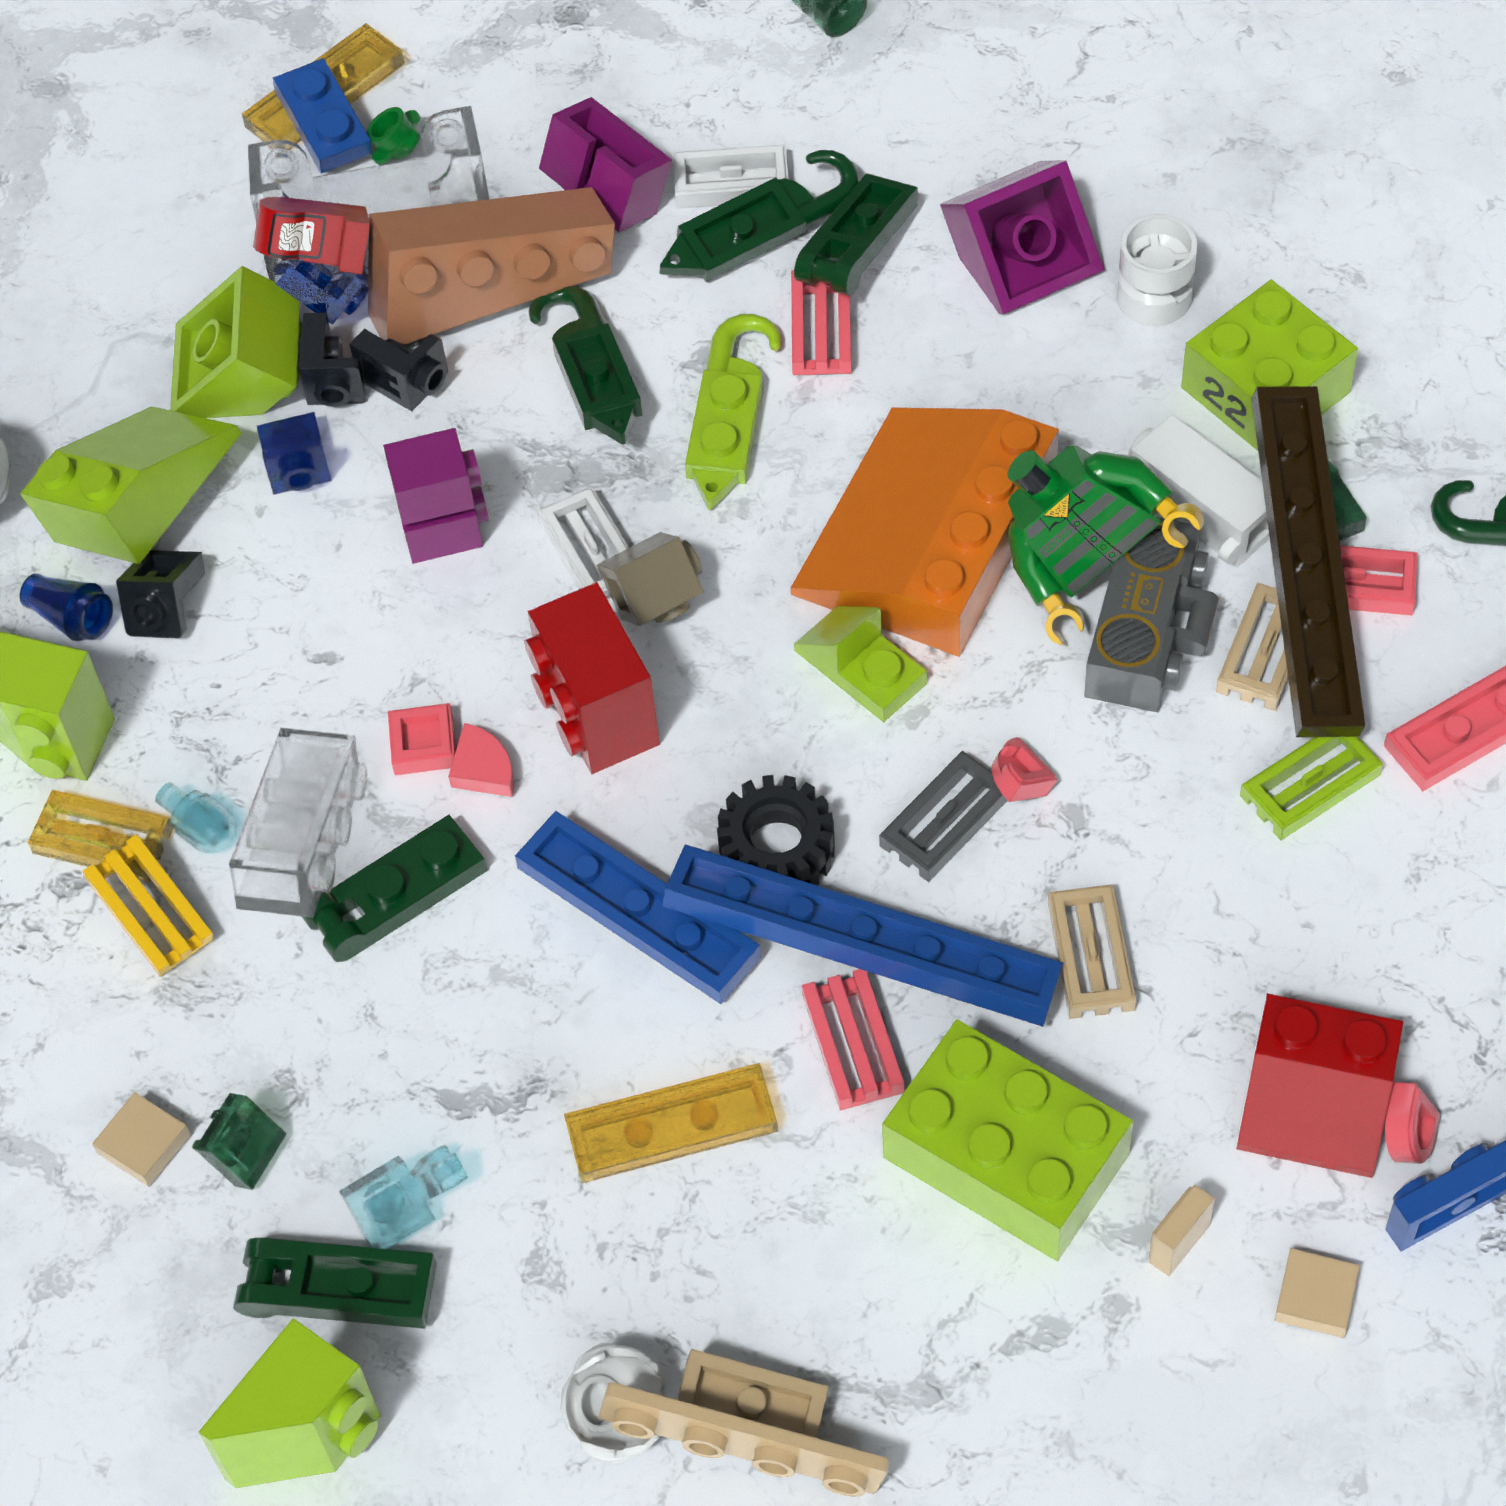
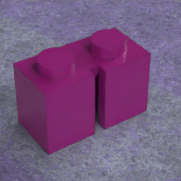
M590 97L552 114L539 169L564 190L592 187L614 221V229L621 232L657 214L672 159L598 101Z
M456 428L384 444L386 460L412 564L483 547L478 523L489 521V516L481 488L480 472L474 450H461Z

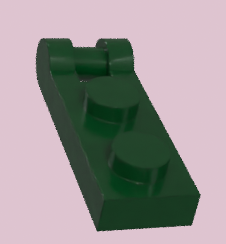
M866 173L801 249L794 266L796 281L815 285L818 281L831 284V289L835 292L849 296L853 295L858 288L862 273L918 206V187ZM830 257L838 259V261L830 260Z
M449 814L332 889H321L310 894L301 903L299 914L311 930H320L324 936L323 946L335 962L347 961L487 872L485 858ZM355 908L362 916L354 922L345 921L342 918Z
M251 1238L246 1242L243 1264L248 1267L246 1281L237 1286L233 1309L242 1315L254 1318H269L273 1315L425 1329L437 1263L434 1254L427 1252L273 1238ZM283 1269L291 1270L288 1286L273 1285L275 1273Z

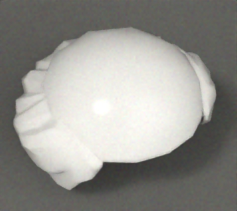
M600 1343L587 1350L578 1358L573 1372L562 1388L560 1411L566 1429L580 1441L582 1449L597 1460L611 1464L620 1463L625 1459L640 1455L648 1450L660 1436L654 1434V1437L650 1439L629 1437L617 1432L612 1427V1422L598 1417L608 1383H618L668 1397V1395L663 1391L665 1380L659 1375L658 1364L651 1361V1358L645 1353L630 1346Z

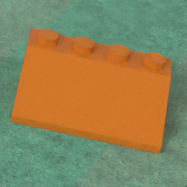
M892 407L790 588L791 595L831 610L837 606L878 607L881 610L882 629L960 657L1012 558L1007 530L1015 519L1008 500L1019 488L1008 478L1009 467L1018 455L1028 450H1034L1049 463L1058 455L1059 429L1003 409Z

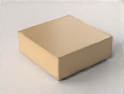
M134 1092L94 1140L92 1145L97 1154L149 1187L190 1137L191 1133L186 1124Z
M1195 1184L1192 1188L1189 1186L1152 1232L1149 1263L1170 1277L1209 1228L1215 1198Z
M1290 1248L1274 1321L1344 1338L1360 1265Z

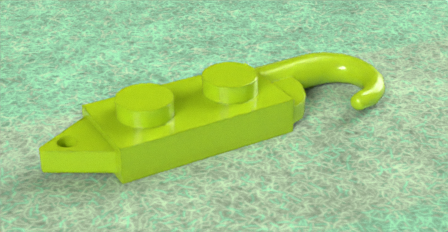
M739 314L728 318L717 327L711 340L706 370H703L685 469L686 478L694 479L709 510H712L737 483L746 484L763 393L761 371L753 363L732 357L735 340L745 332L755 331L764 334L768 338L771 350L778 351L781 348V334L776 325L766 317L756 314Z

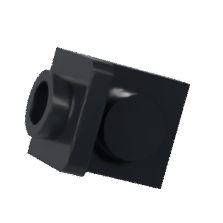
M327 312L303 313L299 371L307 405L337 407L344 404L364 403L366 390L360 361L356 358H343L341 336H331Z
M365 328L349 344L352 357L360 361L364 384L411 412L427 396L435 394L441 388L448 373L442 339L433 334H429L411 354L393 339L384 340Z
M150 550L140 564L132 563L116 580L127 635L133 637L180 638L185 633L187 628L182 599L205 575L202 552Z

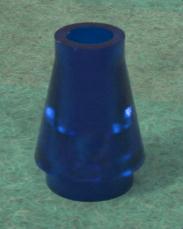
M34 573L25 579L20 589L19 598L24 607L36 612L73 641L97 639L106 631L113 615L112 600L104 593L102 587L96 583L52 578Z

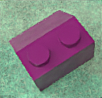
M1067 160L1036 162L940 204L959 259L999 314L1008 313L1104 270Z

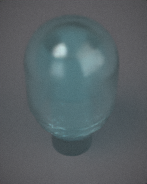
M172 782L166 783L158 791L155 802L172 814L170 825L175 829V833L192 847L206 854H215L226 850L233 843L237 833L235 817L230 810L208 793L194 790L186 794Z

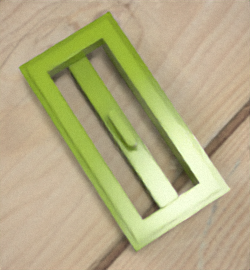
M1357 736L1314 737L1241 785L1240 797L1248 805L1252 802L1255 804L1258 817L1264 823L1269 820L1274 825L1273 833L1282 841L1379 777L1383 763ZM1340 744L1347 748L1323 765H1318L1304 774L1300 780L1271 798L1267 793ZM1356 762H1360L1358 765H1356L1355 767H1353L1352 769H1350L1334 781L1330 782L1329 784H1327L1326 786H1324L1323 788H1321L1320 790H1318L1317 792H1315L1299 804L1295 805L1286 812L1283 811L1295 802L1299 801L1300 799L1311 793L1312 791H1314L1315 789H1317L1318 787H1320L1321 785H1323L1324 783H1326L1327 781L1331 780L1332 778H1334L1335 776H1337L1338 774L1352 766L1353 764H1355Z

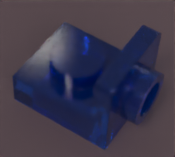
M299 258L281 259L274 268L275 284L313 312H327L328 322L332 325L342 312L351 315L362 303L369 290V287L365 285L367 281L365 265H363L362 274L344 272L336 284L331 282L334 276L323 264L305 262Z
M315 412L257 425L262 456L273 495L288 491H301L316 484L332 481Z

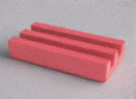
M791 270L793 375L851 374L850 296L838 293L839 359H828L827 293L838 292L833 291L831 284L818 281L817 284L810 285L796 281L794 270ZM804 294H815L816 360H804Z
M1340 545L1349 610L1413 615L1416 593L1417 552ZM1366 570L1401 573L1403 577L1367 574Z
M855 970L853 971L852 978L841 980L840 975L827 978V984L816 987L815 982L803 984L802 996L839 1110H845L904 1093V1081L867 971ZM853 995L858 997L886 1080L884 1082H875L847 997ZM831 1001L834 1003L862 1088L851 1091L849 1089L822 1007L824 1003Z

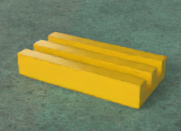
M137 834L126 841V846L119 851L113 849L104 856L105 860L97 866L91 864L83 870L85 880L159 977L214 940L211 930ZM134 859L137 861L193 934L191 938L185 941L127 865ZM113 873L118 876L173 948L171 952L165 956L161 953L106 881V878Z

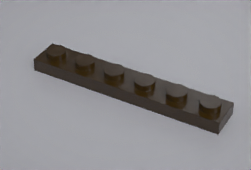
M1256 387L1251 401L1296 738L1360 736L1366 725L1318 387Z

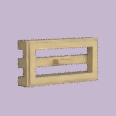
M1261 583L1256 584L1217 680L1216 687L1217 693L1228 696L1230 690L1241 693L1240 700L1252 703L1254 697L1264 700V708L1274 711L1278 708L1288 682L1285 650H1283L1271 683L1261 681L1282 629L1276 588ZM1265 602L1276 604L1248 676L1237 674Z
M1113 884L1048 892V908L1058 961L1063 962L1060 973L1069 1019L1082 1018L1083 1011L1090 1010L1095 1011V1016L1109 1014V1008L1121 1007L1122 1012L1135 1011L1136 997ZM1089 903H1101L1117 989L1114 990L1105 989ZM1065 906H1075L1091 990L1089 993H1081Z

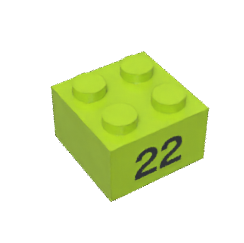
M1270 279L1186 342L1181 388L1258 451L1251 401L1256 387L1317 386L1322 415L1351 392L1358 347Z

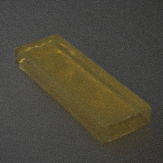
M367 23L314 60L325 59L350 104L405 64L402 50ZM274 90L242 113L245 128L279 155H282L301 141L298 132Z
M760 1063L564 1114L581 1184L778 1132L776 1115Z

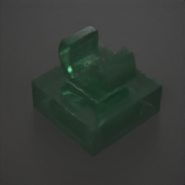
M229 1093L220 1109L213 1111L210 1116L212 1122L202 1138L195 1140L192 1148L235 1187L253 1190L287 1133L248 1096Z

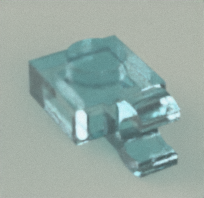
M443 1145L423 1156L411 1171L405 1161L396 1156L341 1189L339 1193L368 1246L387 1249L435 1220L436 1218L427 1201L456 1187L466 1180L468 1176L455 1153L450 1154L447 1146Z

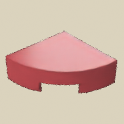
M464 723L448 775L451 788L512 797L514 777L507 751L500 741L488 731Z
M1020 737L1008 740L992 762L991 771L993 779L1000 792L1009 802L1047 796L1058 781L1055 777L1056 775Z

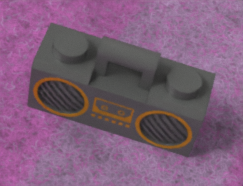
M1160 518L1161 523L1114 562L1087 660L1084 697L1158 713L1164 689L1176 691L1183 661V654L1181 653L1200 656L1206 652L1219 598L1211 591L1202 590L1209 553L1198 551L1201 530L1196 529L1192 524L1174 521L1175 528L1183 533L1189 541L1186 547L1178 548L1170 545L1165 540L1162 533L1165 519ZM1177 609L1190 612L1185 629L1172 626Z

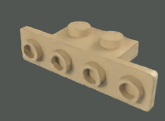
M691 1349L689 1352L677 1400L610 1382L608 1383L598 1416L602 1420L612 1422V1427L617 1432L629 1437L650 1439L655 1434L681 1441L684 1449L698 1456L707 1458H720L724 1454L753 1461V1467L767 1475L791 1477L797 1473L823 1480L822 1485L826 1489L844 1496L856 1497L862 1496L865 1492L876 1493L887 1475L890 1461L888 1458L817 1438L829 1386Z

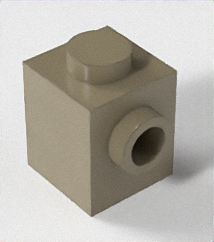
M659 532L597 564V568L621 620L638 626L653 619L657 623L674 619L690 608L687 601L704 593L697 577L698 574L702 573L700 560L691 544L686 540L681 541L678 536Z

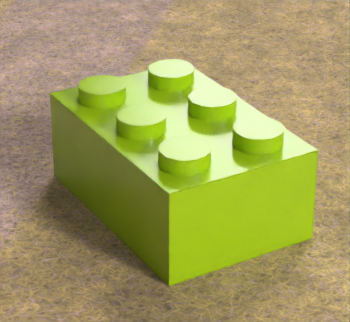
M956 1019L883 1121V1158L1058 1262L1128 1158L1133 1120Z

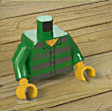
M1076 445L1066 447L1047 463L1034 450H1028L1014 459L1007 473L1009 480L1019 488L1008 500L1015 519L1007 530L1013 568L1036 606L1044 605L1049 614L1046 621L1047 635L1053 642L1059 645H1063L1064 639L1054 625V619L1057 616L1069 615L1075 620L1081 633L1084 629L1082 611L1077 606L1062 601L1059 595L1063 590L1071 598L1161 523L1157 512L1165 519L1162 526L1163 536L1174 547L1184 548L1189 542L1186 536L1175 528V518L1182 517L1188 519L1198 530H1201L1204 524L1203 514L1200 509L1188 503L1177 505L1171 499L1174 492L1138 457L1102 451L1090 454Z

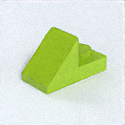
M837 606L794 643V651L883 723L927 685V670L881 635V610L878 607Z

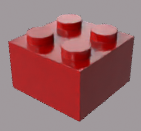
M598 582L527 611L532 637L524 640L529 659L536 673L531 674V680L543 707L547 709L555 706L562 720L557 721L556 725L569 755L572 757L580 753L590 773L594 774L659 746L660 740L651 676Z

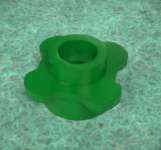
M391 107L382 111L372 120L367 129V135L376 148L372 154V160L376 164H385L391 157L393 159L404 158L416 147L420 140L417 124L421 119L416 110H409L404 113L399 107Z

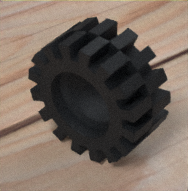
M773 775L762 776L763 788L760 789L755 788L752 780L741 784L743 798L732 791L726 798L727 810L720 808L717 817L720 855L817 886L820 885L819 873L825 876L828 875L831 869V857L834 858L835 855L832 812L829 813V806L825 797L821 795L816 798L815 787L807 782L804 783L799 791L796 790V777L787 775L784 776L783 786H774ZM771 823L792 825L801 834L798 845L782 853H767L758 850L753 845L751 838L758 828Z

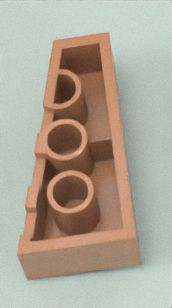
M592 187L369 214L368 315L380 338L384 340L393 339L401 345L425 338L429 334L434 335L526 303L564 287L574 286L611 273L615 223Z

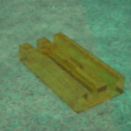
M51 790L27 843L32 854L89 867L91 864L97 866L104 861V856L112 851L111 849L119 851L126 846V841L132 837L111 832L109 828L98 825H82L57 819L58 813L145 833L147 836L145 839H141V841L155 859L160 861L164 852L162 846L163 839H169L174 828L169 817ZM135 859L127 864L139 880L151 881Z

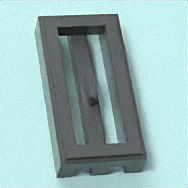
M961 751L879 835V846L888 853L894 850L899 854V861L908 868L913 864L919 869V876L930 882L1008 800L998 789L993 779L992 771L964 751ZM967 773L973 777L952 800L946 803L936 814V817L911 842L905 838ZM986 788L990 789L928 854L925 853Z

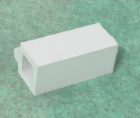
M1173 414L1167 417L1155 429L1146 428L1135 438L1130 446L1128 455L1141 459L1174 492L1171 499L1177 505L1188 503L1200 509L1204 519L1200 540L1218 553V557L1224 562L1238 568L1270 539L1262 480ZM1179 517L1174 519V521L1192 524L1186 518Z

